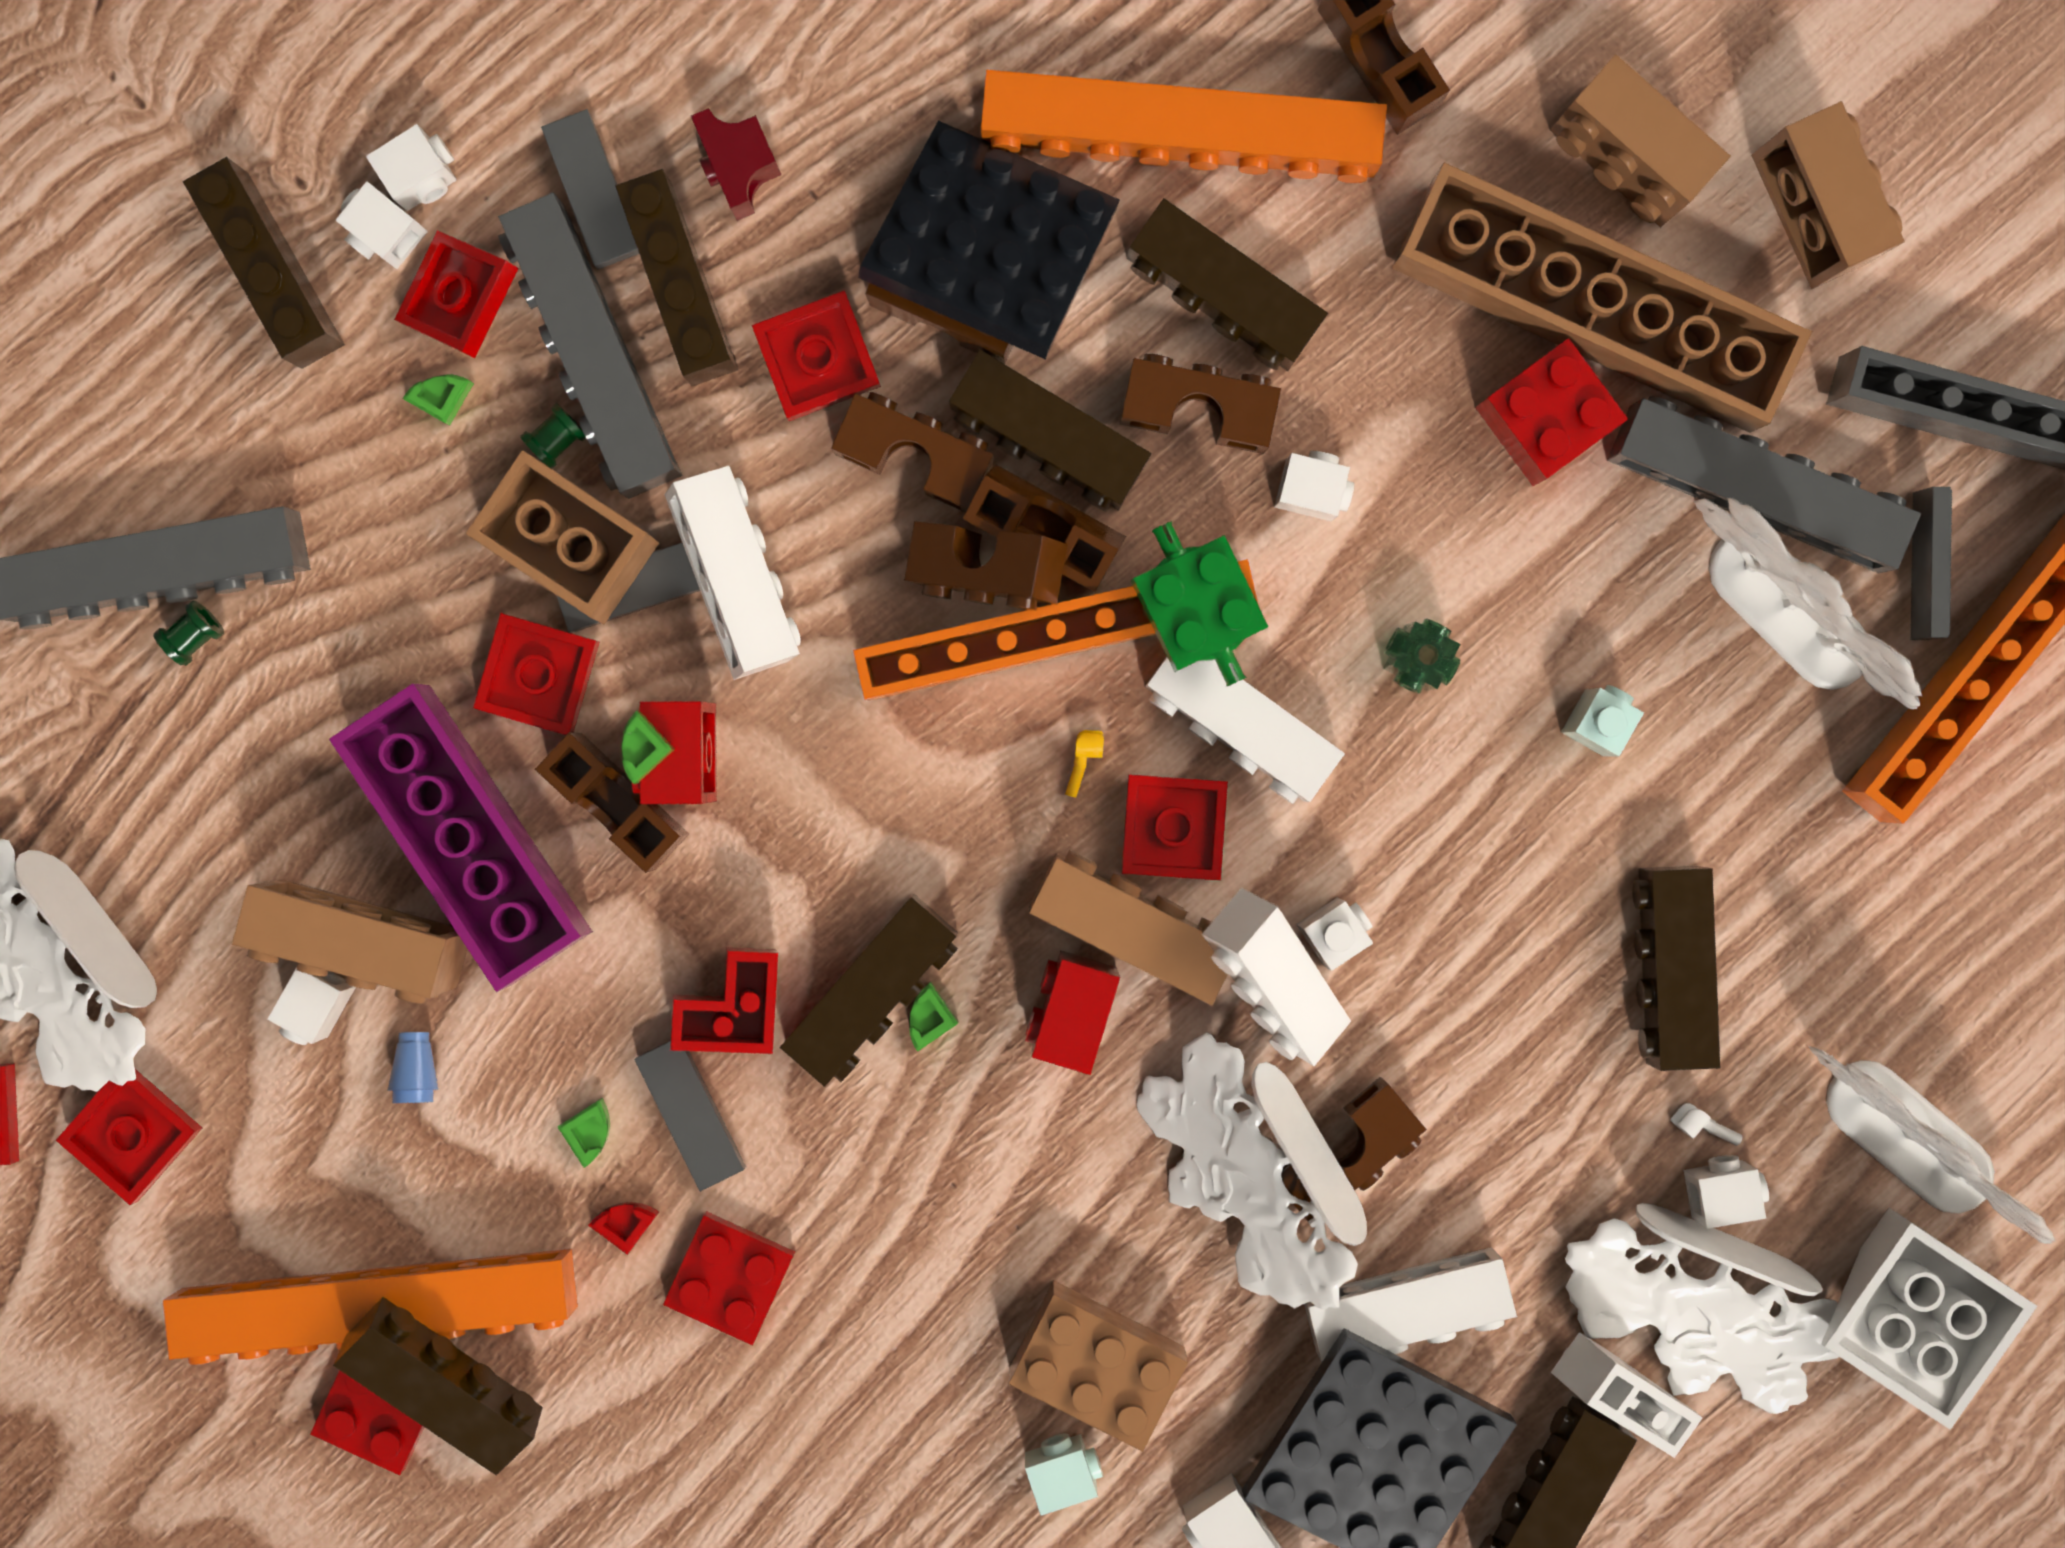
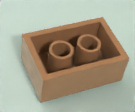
M1616 54L1550 129L1557 136L1556 141L1567 154L1576 158L1580 156L1594 169V176L1603 186L1610 190L1617 189L1631 201V208L1638 217L1648 223H1656L1660 228L1686 207L1731 157L1730 154Z
M1842 101L1785 126L1751 155L1811 289L1865 266L1905 242L1901 234L1903 229L1901 218L1898 212L1888 205L1880 187L1882 183L1880 171L1876 164L1867 158L1860 142L1861 133L1858 122L1852 114L1847 113Z
M523 450L466 532V535L603 625L607 622L659 545V542L648 533Z
M1053 1280L1009 1366L1008 1384L1143 1452L1188 1364V1359L1183 1345Z

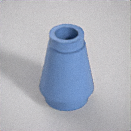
M429 1032L399 1033V1041L387 1091H392V1103L433 1102L434 1090H439L431 1043L429 1042Z

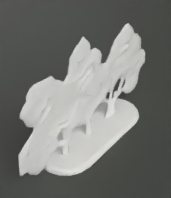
M1704 498L1694 501L1696 507L1702 512L1703 519L1708 527L1722 539L1711 553L1709 573L1712 585L1718 594L1805 680L1816 687L1834 690L1849 686L1863 675L1870 686L1881 695L1894 697L1910 709H1917V706H1920L1917 696H1922L1920 685L1915 679L1910 660L1882 640L1866 633L1861 624L1852 616L1849 603L1841 596L1843 591L1838 580L1816 565L1801 562L1794 558L1787 551L1780 535L1751 506L1742 504L1733 498H1727L1731 513L1729 514L1709 499Z
M0 839V1019L19 1022L27 1012L34 1014L39 1019V1036L36 1040L35 1053L42 1079L48 1085L63 1088L74 1085L81 1090L97 1092L109 1080L121 1086L127 1081H134L136 1073L133 1058L137 1051L145 1045V1028L138 1018L128 1012L119 1013L114 1011L111 999L120 1005L130 1008L146 1007L155 1001L157 987L155 979L148 967L86 886L65 863L50 854L27 850L19 854L15 862V851L10 841ZM21 893L26 899L17 906L11 903V898L15 894ZM38 911L49 925L40 922L37 916ZM66 947L90 979L76 976L70 970L64 959ZM84 983L89 987L82 994L75 990L76 985ZM97 990L100 994L95 999L99 1004L102 1003L98 1020L94 1022L87 1015L88 999ZM110 1012L115 1021L113 1026L108 1028L105 1026V1018Z
M1209 1033L1197 1037L1182 1047V1081L1178 1083L1171 1077H1153L1149 1075L1145 1077L1142 1084V1093L1138 1095L1136 1102L1138 1112L1156 1137L1167 1139L1184 1149L1183 1159L1169 1170V1202L1184 1208L1197 1206L1203 1215L1219 1222L1226 1220L1232 1215L1240 1219L1244 1225L1242 1239L1237 1245L1235 1260L1238 1282L1242 1288L1260 1296L1270 1295L1278 1303L1286 1304L1293 1308L1309 1301L1322 1310L1329 1307L1338 1308L1339 1287L1355 1278L1358 1263L1353 1253L1343 1244L1326 1238L1325 1223L1331 1232L1342 1242L1353 1246L1363 1243L1367 1235V1221L1356 1192L1296 1089L1281 1070L1267 1062L1258 1064L1252 1074L1253 1097L1246 1094L1242 1083L1245 1060L1241 1049L1233 1047L1228 1043L1216 1042L1213 1035ZM1237 1102H1244L1250 1109L1237 1113L1233 1110V1106ZM1264 1119L1282 1150L1276 1148L1273 1142L1261 1135L1258 1127ZM1291 1163L1309 1194L1311 1202L1300 1200L1288 1192L1281 1177L1285 1165ZM1290 1203L1299 1204L1303 1209L1295 1214L1288 1206ZM1310 1213L1314 1218L1308 1222L1311 1227L1315 1228L1308 1241L1303 1243L1298 1239L1296 1234L1300 1220ZM1322 1238L1325 1249L1322 1252H1316L1314 1249L1316 1241Z
M1809 1046L1812 1053L1818 1057L1819 1062L1834 1075L1828 1086L1826 1100L1831 1119L1841 1131L1927 1203L1943 1212L1963 1213L1975 1209L1987 1199L1992 1208L2003 1218L2026 1231L2037 1241L2044 1244H2052V1241H2055L2043 1217L2034 1213L2024 1204L1993 1184L1995 1171L1991 1157L1983 1147L1891 1069L1878 1062L1864 1060L1844 1066L1834 1059L1833 1055Z
M1640 1203L1636 1206L1637 1217L1647 1228L1667 1241L1656 1245H1640L1637 1241L1636 1232L1629 1224L1614 1218L1600 1223L1595 1234L1589 1240L1568 1243V1253L1565 1260L1573 1270V1273L1566 1285V1289L1569 1293L1570 1301L1578 1309L1577 1319L1585 1336L1591 1339L1621 1338L1649 1324L1657 1327L1661 1336L1654 1345V1349L1661 1364L1670 1368L1668 1382L1673 1396L1691 1395L1708 1391L1711 1384L1716 1382L1720 1375L1731 1373L1736 1384L1740 1387L1744 1400L1751 1402L1768 1413L1779 1414L1787 1411L1789 1406L1798 1405L1808 1398L1806 1392L1807 1376L1801 1369L1803 1363L1839 1358L1838 1355L1821 1344L1837 1307V1301L1823 1298L1804 1304L1790 1302L1784 1289L1800 1295L1815 1296L1821 1293L1822 1286L1804 1268L1772 1251L1715 1228L1707 1229L1693 1219L1666 1208L1647 1203ZM1630 1247L1640 1250L1638 1255L1630 1259L1625 1256L1626 1250ZM1682 1248L1720 1262L1721 1264L1715 1275L1707 1280L1688 1276L1680 1267L1677 1257ZM1661 1254L1666 1257L1661 1265L1653 1271L1643 1274L1635 1270V1265L1649 1255L1657 1261ZM1669 1264H1673L1675 1267L1676 1275L1673 1278H1670L1665 1272ZM1734 1268L1771 1284L1755 1295L1748 1294L1737 1281L1733 1280L1730 1273ZM1774 1301L1781 1305V1312L1776 1317H1772L1769 1314Z

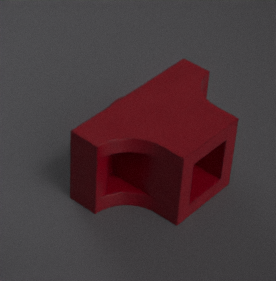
M709 108L691 115L707 153L706 156L699 158V161L710 186L713 187L720 184L737 221L755 214L753 200L758 188L765 182L781 176L757 116L755 115L738 123H726L716 118Z

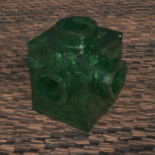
M1426 618L1422 624L1415 621L1406 624L1404 629L1397 627L1384 651V654L1389 656L1383 669L1396 675L1393 679L1394 683L1411 692L1420 694L1422 689L1426 691L1439 688L1441 683L1447 686L1454 677L1461 661L1455 654L1461 644L1449 638L1452 631L1447 627ZM1423 646L1434 650L1435 653L1429 665L1422 663L1419 659V650Z

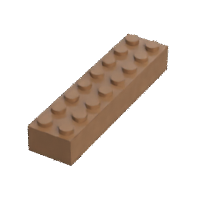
M1445 162L1433 177L1392 266V269L1557 345H1560L1569 338L1582 356L1749 433L1771 423L1813 332Z

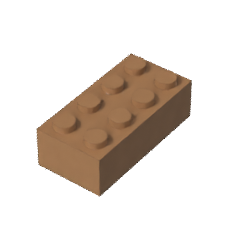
M1069 850L1066 858L1055 854L1029 905L1030 914L1213 1005L1228 974L1213 962L1211 956L1214 951L1202 935L1212 923L1211 921L1202 917L1199 924L1196 925L1185 919L1188 912L1180 905L1160 895H1157L1153 903L1139 896L1142 888L1138 884L1116 873H1113L1110 880L1095 874L1096 863Z
M284 879L247 885L232 945L249 949L247 954L249 958L268 963H278L279 958L298 963L296 970L314 976H327L328 971L347 976L345 983L357 988L376 990L377 984L396 989L395 997L414 1003H425L426 998L439 997L440 994L457 988L467 953V947L452 925Z

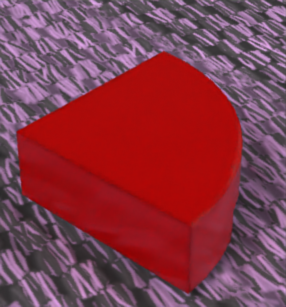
M619 1203L600 1212L588 1226L628 1255L659 1214V1211L642 1203Z

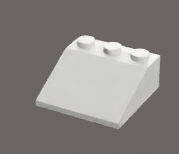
M1888 1208L1858 1253L1821 1344L1951 1430L2033 1314L2037 1305L1891 1208Z

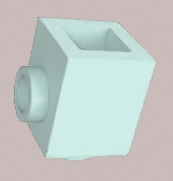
M1607 685L1605 689H1586L1561 733L1602 756L1619 757L1644 712L1631 705L1634 700L1631 695L1614 686Z
M1058 1434L1044 1440L1040 1448L1025 1452V1470L1041 1516L1098 1497L1096 1479L1103 1477L1102 1468L1095 1448L1086 1450L1081 1434L1069 1437L1068 1434Z

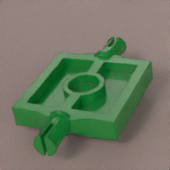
M1172 521L1153 529L1152 532L1155 534L1166 558L1154 569L1133 578L1131 583L1174 672L1196 662L1214 659L1227 687L1245 679L1246 676H1244L1232 650L1236 649L1245 638L1269 626L1225 535L1199 547L1183 548L1173 528Z

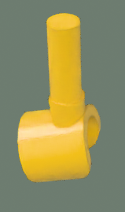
M1083 730L1077 735L1074 766L1065 791L1066 795L1074 798L1077 797L1086 769L1087 758L1103 757L1104 736L1102 731Z

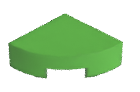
M453 374L436 376L414 384L402 399L450 426L474 383L464 377Z
M636 711L631 716L623 732L622 762L629 779L633 784H637L674 750V747L640 711Z
M929 982L918 994L910 1012V1036L917 1052L956 1026L959 1022L932 982Z
M603 1098L558 1126V1129L583 1168L598 1157L609 1136L610 1117Z

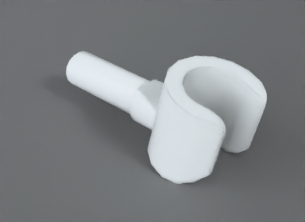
M1690 1103L1683 1104L1670 1119L1674 1125L1692 1139L1704 1128L1710 1134L1736 1146L1742 1141L1741 1134L1716 1123L1704 1111Z

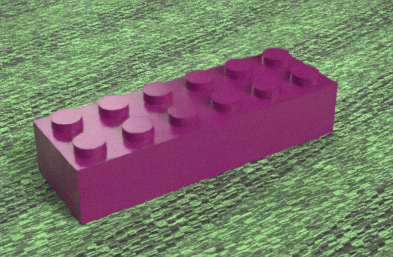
M412 683L329 738L339 756L496 992L512 986L593 932L430 685Z

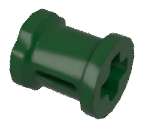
M558 403L551 407L553 413L531 433L525 431L520 435V438L528 448L550 469L557 465L555 459L574 441L586 439L582 428Z
M191 601L186 605L187 612L167 629L159 628L153 633L156 643L165 654L181 666H187L192 662V654L211 638L217 640L224 635V629L215 616L196 601Z

